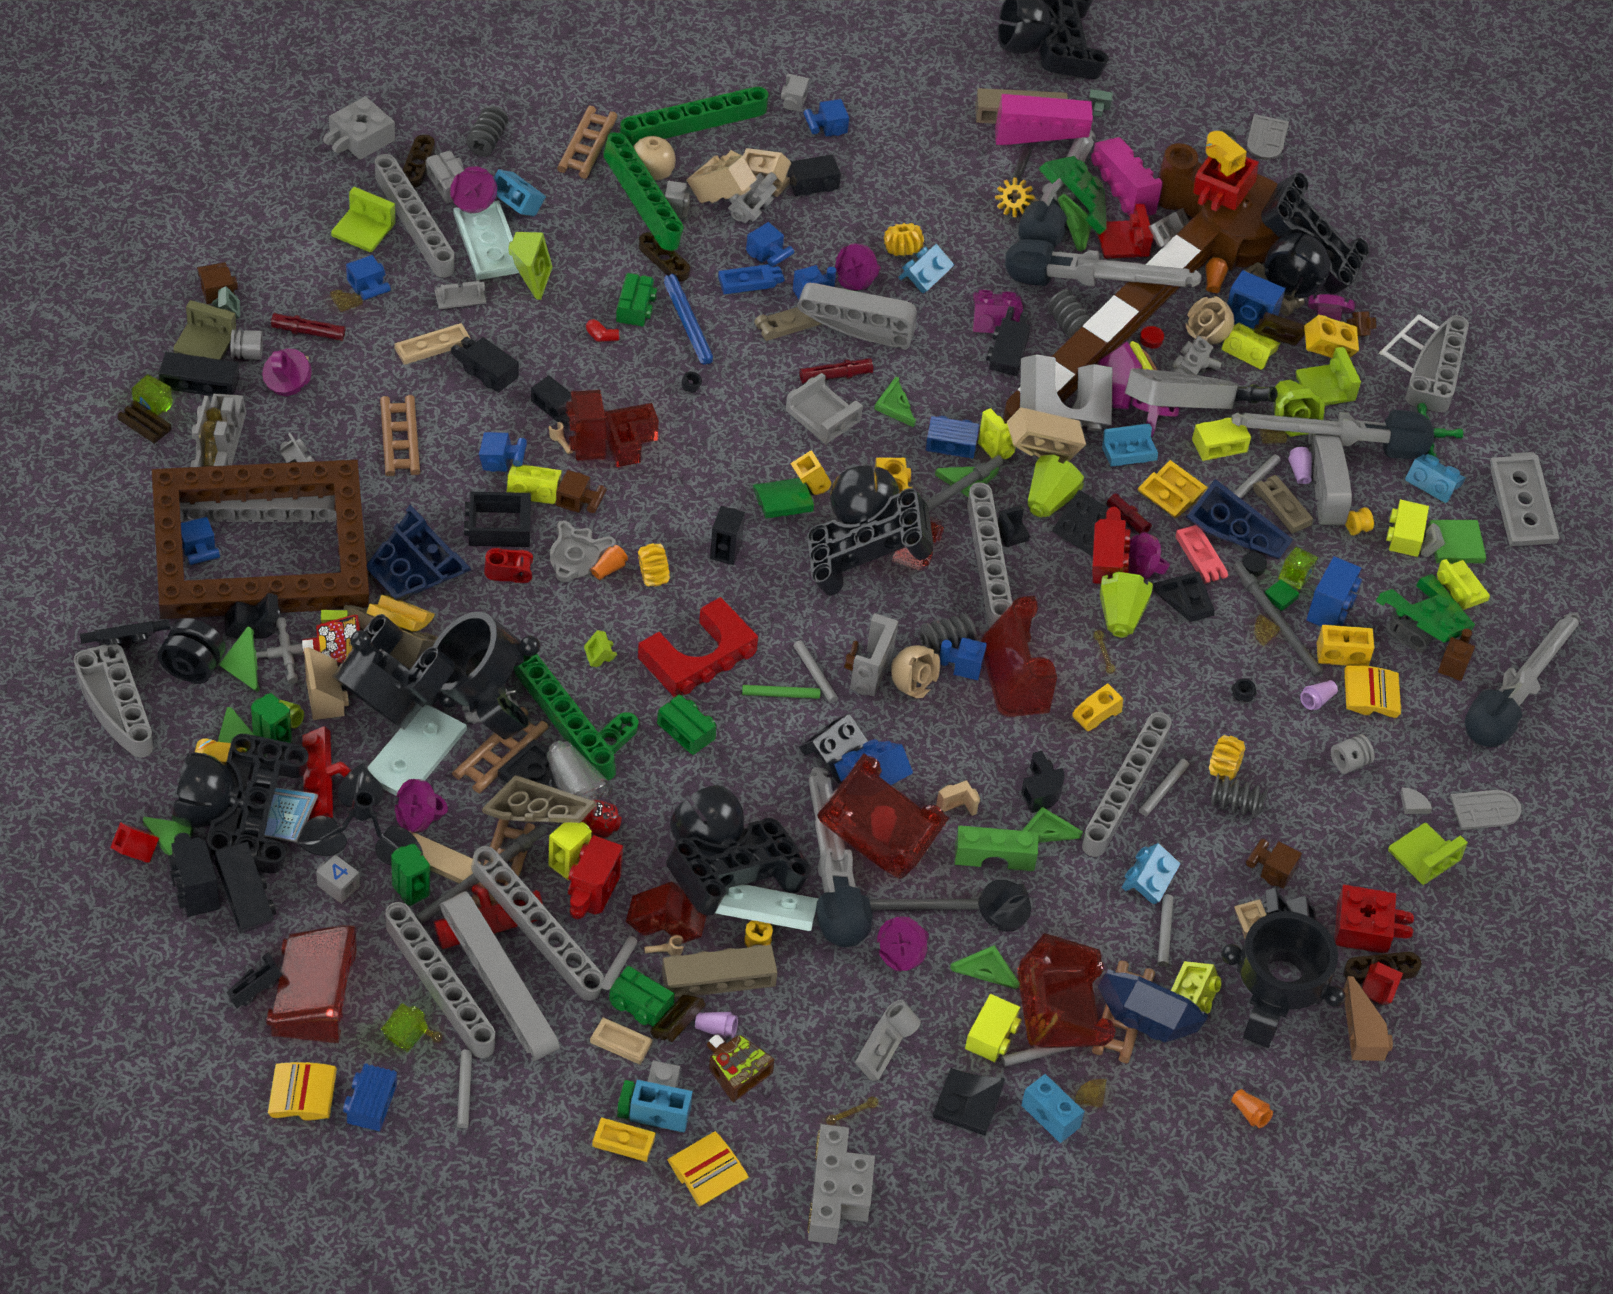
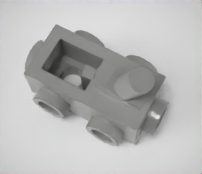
M770 172L766 177L759 173L756 176L757 180L750 185L751 189L747 193L740 196L737 193L729 199L732 204L728 209L732 211L731 215L735 220L742 221L745 224L749 219L754 222L762 213L759 208L761 206L766 208L774 198L771 195L777 189L772 184L777 179L774 173Z
M1197 336L1192 343L1188 341L1180 351L1183 355H1179L1173 362L1172 367L1175 369L1172 372L1197 375L1199 370L1204 371L1207 367L1218 371L1222 363L1209 358L1213 346L1200 336Z

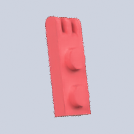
M1196 525L1177 530L1175 537L1196 572L1199 571L1204 584L1210 583V578L1212 581H1217L1219 576L1221 579L1228 577L1225 566L1203 530Z

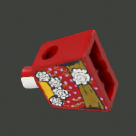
M351 615L317 625L316 638L302 639L303 653L304 648L310 647L336 659L337 665L340 666L352 650L350 644L351 635L355 631L360 630L358 615Z

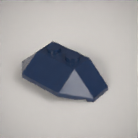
M1108 969L1098 984V988L1115 1020L1123 1023L1126 1027L1141 1031L1155 1040L1169 1042L1196 1033L1208 1017L1190 999L1137 975L1116 973L1114 970Z

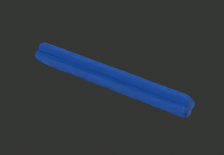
M666 275L664 277L665 287L700 363L703 365L712 363V352L676 275Z

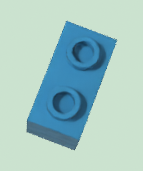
M498 169L494 176L497 184L496 196L518 213L535 216L546 196L514 172Z
M1046 1074L1025 1089L1021 1105L1060 1143L1081 1127L1085 1112Z
M637 1080L630 1106L629 1121L685 1133L691 1111L693 1091Z

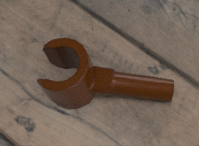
M853 641L851 651L846 655L844 668L853 671L854 659L859 645L858 641Z

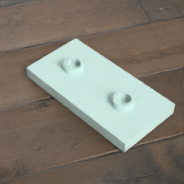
M494 201L488 209L480 213L470 214L462 211L459 207L453 208L454 217L477 280L519 273L514 265L512 256L509 255L508 247L510 241H513V237L500 201Z
M425 705L405 730L399 729L367 768L380 782L384 790L397 796L398 790L407 780H426L466 732L467 725L432 706Z
M742 884L726 889V894L715 913L811 931L818 898Z

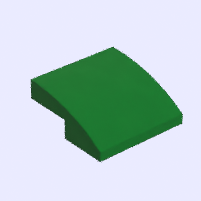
M800 478L753 485L758 505H761L765 519L814 511V503L810 492Z

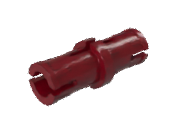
M1118 493L1113 494L1108 499L1106 505L1110 508L1117 507L1121 511L1122 519L1126 520L1139 535L1143 532H1149L1152 524L1138 513V509L1135 506H1130Z

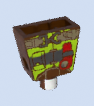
M715 1035L707 1043V1047L713 1052L710 1056L709 1070L733 1103L773 1074L775 1059L742 1035H737L728 1043L720 1035Z

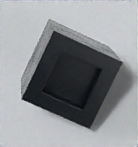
M1021 505L999 511V533L1006 547L1024 543L1030 539V535L1022 523L1024 509Z

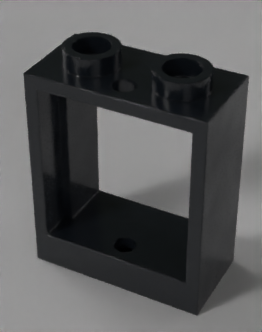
M470 491V502L465 501V517H469V521H464V536H469V546L530 547L531 493ZM476 512L520 513V529L476 527Z

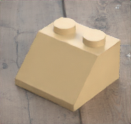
M310 647L304 648L306 683L313 720L345 716L344 706H349L347 690L342 691V685L332 677L338 669L336 659Z

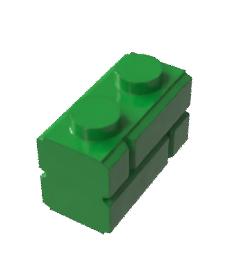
M626 274L617 305V322L643 327L646 318L651 319L653 305L650 303L651 301H656L658 288L654 287L653 277L643 275L639 277L637 274Z
M272 693L256 699L251 705L253 734L259 737L291 743L290 709L282 702L280 703L279 699Z
M679 694L670 703H666L659 708L657 724L692 756L716 739L717 726L715 721L709 715L704 716L692 700H686Z
M416 844L399 847L391 855L392 886L400 894L404 903L407 906H411L430 895V864L424 855L421 856V851Z
M627 966L612 985L609 1001L617 1010H626L634 1015V1018L640 1024H649L654 1027L674 1005L675 993L634 968Z

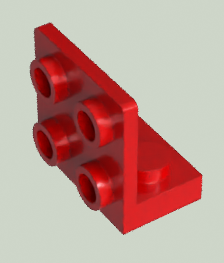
M1135 204L1134 212L1130 214V220L1106 222L1107 229L1100 235L1098 234L1105 259L1148 257L1150 255L1153 235L1148 227L1150 222L1145 204Z

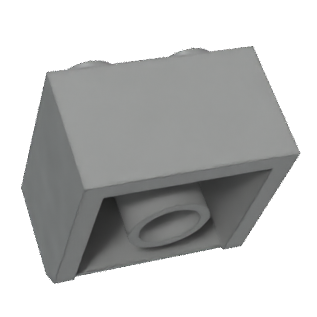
M365 96L329 116L330 132L326 133L323 139L325 144L329 146L333 144L332 150L339 154L348 149L358 159H363L395 141V121Z

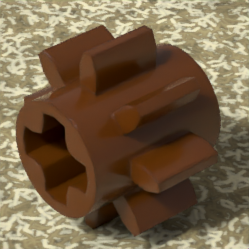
M1369 311L1353 312L1352 318L1346 319L1347 324L1357 327L1358 336H1370L1371 329H1377L1376 317L1371 318Z

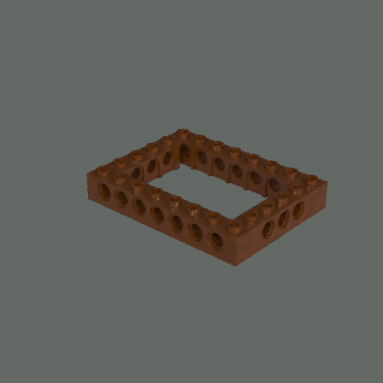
M358 459L151 469L160 619L225 616V613L235 602L238 601L256 606L267 593L278 596L280 613L344 609L345 605L368 607L369 587ZM318 496V498H323V496H334L338 555H340L339 573L184 581L180 503L190 502V505H193L195 502L215 501L216 503L230 500L246 502V500L267 499V501H272V498H292L297 500L298 497Z

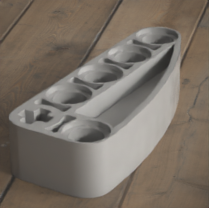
M807 283L804 285L797 304L798 309L802 313L832 329L855 338L895 348L901 347L903 350L910 347L916 329V307L912 303L903 300L817 283Z
M1459 315L1451 316L1438 327L1424 345L1413 368L1405 399L1410 405L1417 407L1418 404L1425 403L1427 410L1435 412H1446L1449 409L1455 392L1469 322L1464 317Z
M1133 368L1130 371L1125 393L1154 406L1232 409L1238 384L1227 380L1193 374Z
M1309 433L1308 442L1311 444L1309 450L1312 453V462L1314 463L1312 465L1313 481H1316V484H1314L1315 497L1319 501L1316 502L1319 525L1344 526L1351 507L1352 492L1340 438L1334 435Z
M105 644L78 652L74 656L76 678L89 707L98 721L135 757L148 756L153 751L152 731L122 647L118 644L109 646Z

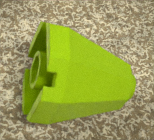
M1292 380L1280 381L1275 386L1278 396L1275 402H1273L1274 416L1324 420L1325 402L1310 388ZM1285 431L1290 437L1309 434Z
M1054 454L1041 455L1035 465L1027 506L1030 508V512L1037 517L1051 516L1072 500L1078 490H1082L1084 485L1082 483L1084 476L1068 461H1065L1064 464L1058 462L1060 457Z
M1123 572L1113 573V578L1108 579V575L1102 576L1099 596L1107 630L1113 633L1114 636L1124 638L1133 634L1150 601L1153 586L1151 582L1148 581V584H1145L1142 576Z

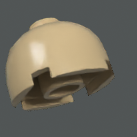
M649 136L640 139L633 146L654 180H662L672 174L676 158L674 149L667 140L661 137Z
M1216 296L1210 299L1207 297L1201 298L1194 303L1187 314L1189 317L1188 324L1186 323L1188 333L1193 338L1200 336L1210 345L1226 340L1234 327V314L1231 308Z
M915 645L906 647L898 653L891 665L892 680L898 690L914 698H923L931 690L925 688L932 681H937L940 672V658L937 654H934L933 649ZM917 682L921 683V687L916 688Z

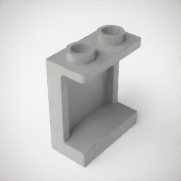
M821 373L815 378H810L804 385L798 389H793L788 394L786 411L823 443L827 444L861 421L863 406L858 401L848 405L825 385L826 376Z
M874 613L871 619L867 651L873 653L870 659L856 655L850 689L855 690L861 695L875 696L894 653L899 621Z

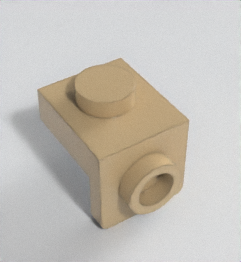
M966 780L941 789L938 793L936 806L943 813L965 804L973 816L977 814L980 797L978 792L972 789Z

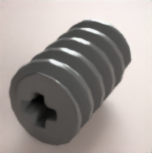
M487 106L482 109L466 138L468 148L473 153L483 157L491 155L509 122L507 113L495 106Z
M1069 289L1059 291L1048 304L1050 314L1053 315L1069 339L1091 318Z
M965 613L959 615V618L951 616L950 619L942 618L940 622L934 620L931 624L923 623L920 628L921 646L932 647L934 653H939V645L944 640L951 641L953 648L956 649L958 648V640L961 641L962 637L975 641L977 639L975 626L971 618Z
M1218 773L1211 794V806H1215L1220 800L1222 809H1225L1230 803L1232 812L1235 813L1241 807L1242 815L1245 816L1251 810L1252 818L1255 819L1262 812L1269 788H1266L1260 794L1259 785H1256L1250 791L1249 782H1246L1240 788L1239 779H1236L1230 785L1229 776L1226 775L1221 782L1219 781Z

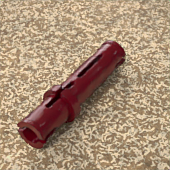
M273 313L271 319V328L292 331V334L303 333L343 341L346 332V326L307 320L299 315L293 317Z
M871 358L856 361L847 359L837 364L800 368L799 374L802 384H805L810 378H815L821 373L826 376L825 380L840 377L849 379L855 375L873 373V363Z

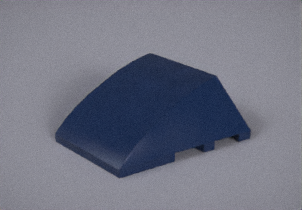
M411 504L406 509L407 513L399 524L396 523L393 527L394 531L391 536L380 545L367 563V570L397 601L410 598L437 584L471 571L466 562L439 538Z

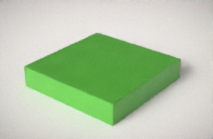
M1478 520L1429 521L1428 527L1433 523L1439 526L1445 542L1442 547L1434 552L1436 563H1441L1445 559L1449 563H1456L1462 560L1465 563H1485L1486 554Z

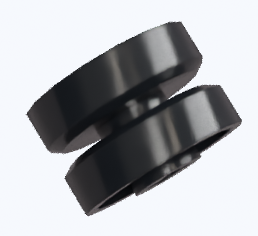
M182 618L175 622L168 634V638L165 639L159 649L158 660L162 667L172 676L194 684H202L209 680L216 668V664L226 650L225 641L213 627L191 618Z

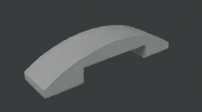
M1181 208L1148 227L1158 247H1162L1190 221L1184 209Z

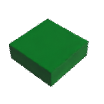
M1282 579L1264 592L1271 603L1281 611L1295 602L1300 595L1299 592Z
M624 1080L618 1102V1118H629L635 1089L633 1081Z

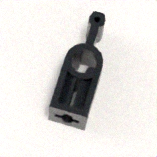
M548 375L531 387V402L555 421H563L572 431H578L593 420L592 413L582 408L575 396Z

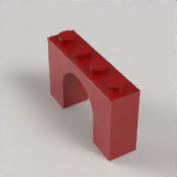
M721 597L700 608L699 623L718 643V648L714 652L701 657L684 655L677 651L660 632L638 643V659L674 698L679 694H689L695 686L702 682H710L716 674L723 670L729 671L737 662L744 658L750 659L757 651L758 636Z

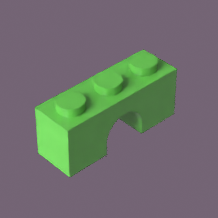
M958 826L955 840L954 865L981 867L983 860L986 858L1000 857L1008 862V869L1035 870L1038 856V832Z

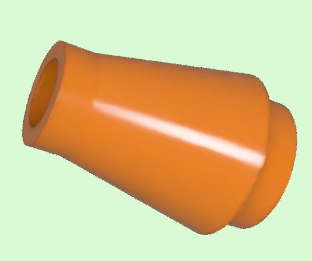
M1212 258L1205 266L1206 290L1212 293H1219L1229 268L1224 259Z
M618 545L608 547L597 563L590 569L591 573L598 580H602L609 574L623 568L626 565L625 562L628 561V556Z
M1243 1089L1238 1090L1232 1097V1103L1237 1106L1251 1126L1262 1128L1271 1120L1273 1111L1270 1109V1104L1248 1094Z

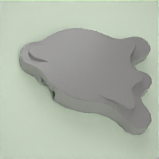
M560 521L557 524L558 538L550 549V562L556 572V578L561 582H569L572 579L591 574L590 569L597 563L608 547L616 545V540L610 536L592 539V530L589 528L575 529L569 522Z

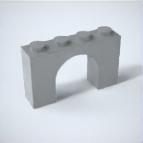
M1037 354L1021 358L1020 407L1079 420L1081 428L1086 426L1088 431H1101L1102 427L1112 425V367L1093 364L1078 368V395L1074 406L1069 408L1060 400L1056 391V358Z

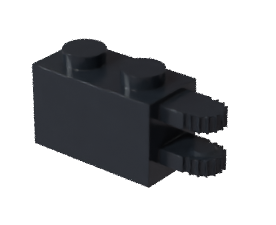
M1009 306L1001 325H996L993 339L996 342L994 347H989L986 358L987 361H990V370L1013 376L1018 375L1021 358H1023L1030 335V325L1026 324L1029 311L1023 310L1020 315V322L1011 320L1014 316V307Z
M468 336L464 337L461 340V344L465 349L456 344L450 349L453 357L463 363V368L467 374L474 375L487 388H492L498 393L519 377V362L484 337L477 342Z

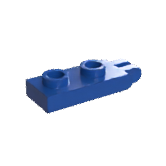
M768 264L718 271V279L723 294L773 288L785 280L780 267H771Z

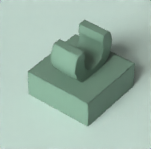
M1090 90L1088 101H1092V107L1094 108L1093 116L1102 117L1103 109L1110 110L1112 92Z
M227 287L219 289L218 298L212 301V304L216 308L234 312L236 320L239 319L240 300Z

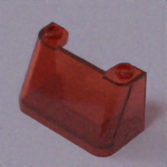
M1024 596L1014 600L984 633L981 642L987 643L984 662L996 707L1002 715L1007 717L1050 713L1057 681L1055 666L1049 659L1042 657L1031 658L1028 643L1031 641L1030 627L1032 618L1036 616L1038 611L1035 596Z
M863 753L822 806L817 817L822 824L881 869L898 879H902L916 867L949 820V817L936 805H925L922 808L917 806L880 778L882 770L878 760Z
M339 925L291 933L288 939H283L281 954L285 955L281 970L283 975L279 980L274 1008L269 1009L267 1014V1026H271L272 1036L339 1044L341 1035L339 1023L343 1017V1002L350 966H353L357 953L356 926Z
M1044 933L1022 958L1018 967V980L1029 1045L1040 1049L1105 1046L1113 1040L1115 1028L1112 1021L1107 1018L1098 1020L1092 985L1101 976L1104 969L1100 949Z

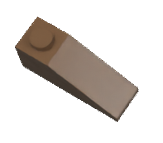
M1348 976L1343 990L1346 993L1345 1010L1352 1060L1385 1061L1388 1051H1392V1035H1388L1386 1022L1353 976Z

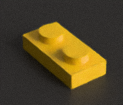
M601 1117L593 1138L592 1147L647 1162L656 1132Z

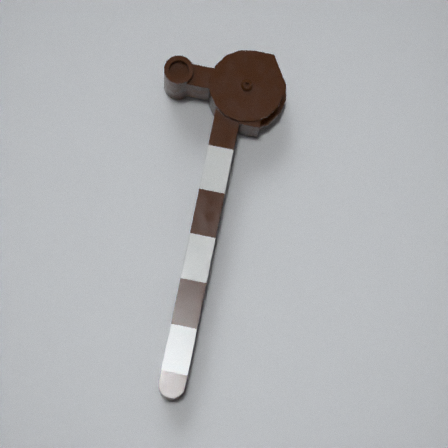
M1182 143L1168 146L1164 152L1158 178L1163 182L1158 205L1170 210L1183 208L1185 213L1193 217V219L1146 265L1190 269V273H1194L1195 270L1198 271L1210 258L1224 259L1230 271L1235 267H1251L1257 262L1263 264L1269 248L1275 241L1281 238L1270 228L1266 227L1261 219V213L1278 184L1269 178L1257 174L1255 184L1236 210L1221 205L1217 211L1211 209V200H1208L1202 206L1198 204L1200 196L1193 193L1195 176L1202 166L1198 162L1196 150ZM1128 281L1051 356L1056 358L1055 387L1060 400L1064 403L1078 389V368L1093 364L1097 365L1101 358L1124 344L1181 286ZM1021 387L1006 402L1002 418L1005 424L1020 409Z

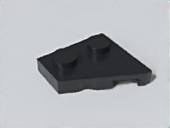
M1199 571L1153 583L1154 592L1188 621L1193 622L1214 616V607Z
M269 952L262 957L265 961L262 967L256 971L250 969L227 991L231 1002L236 1008H239L241 1005L246 1006L256 999V994L265 988H272L279 982V978L283 974Z

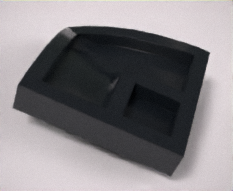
M950 1068L932 1118L986 1136L1004 1086L1005 1078L981 1076Z

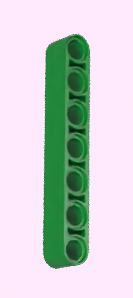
M752 87L629 116L621 120L620 133L625 135L631 145L634 146L644 137L656 136L667 139L759 117L767 112L768 91L763 87Z
M618 132L610 133L606 141L603 154L604 159L661 248L668 251L677 250L684 228L682 222L628 138Z
M538 654L534 656L525 655L523 663L519 666H514V672L523 686L593 777L598 781H609L616 775V765L612 749Z

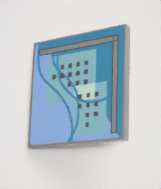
M276 787L264 838L298 843L302 829L308 821L318 795Z

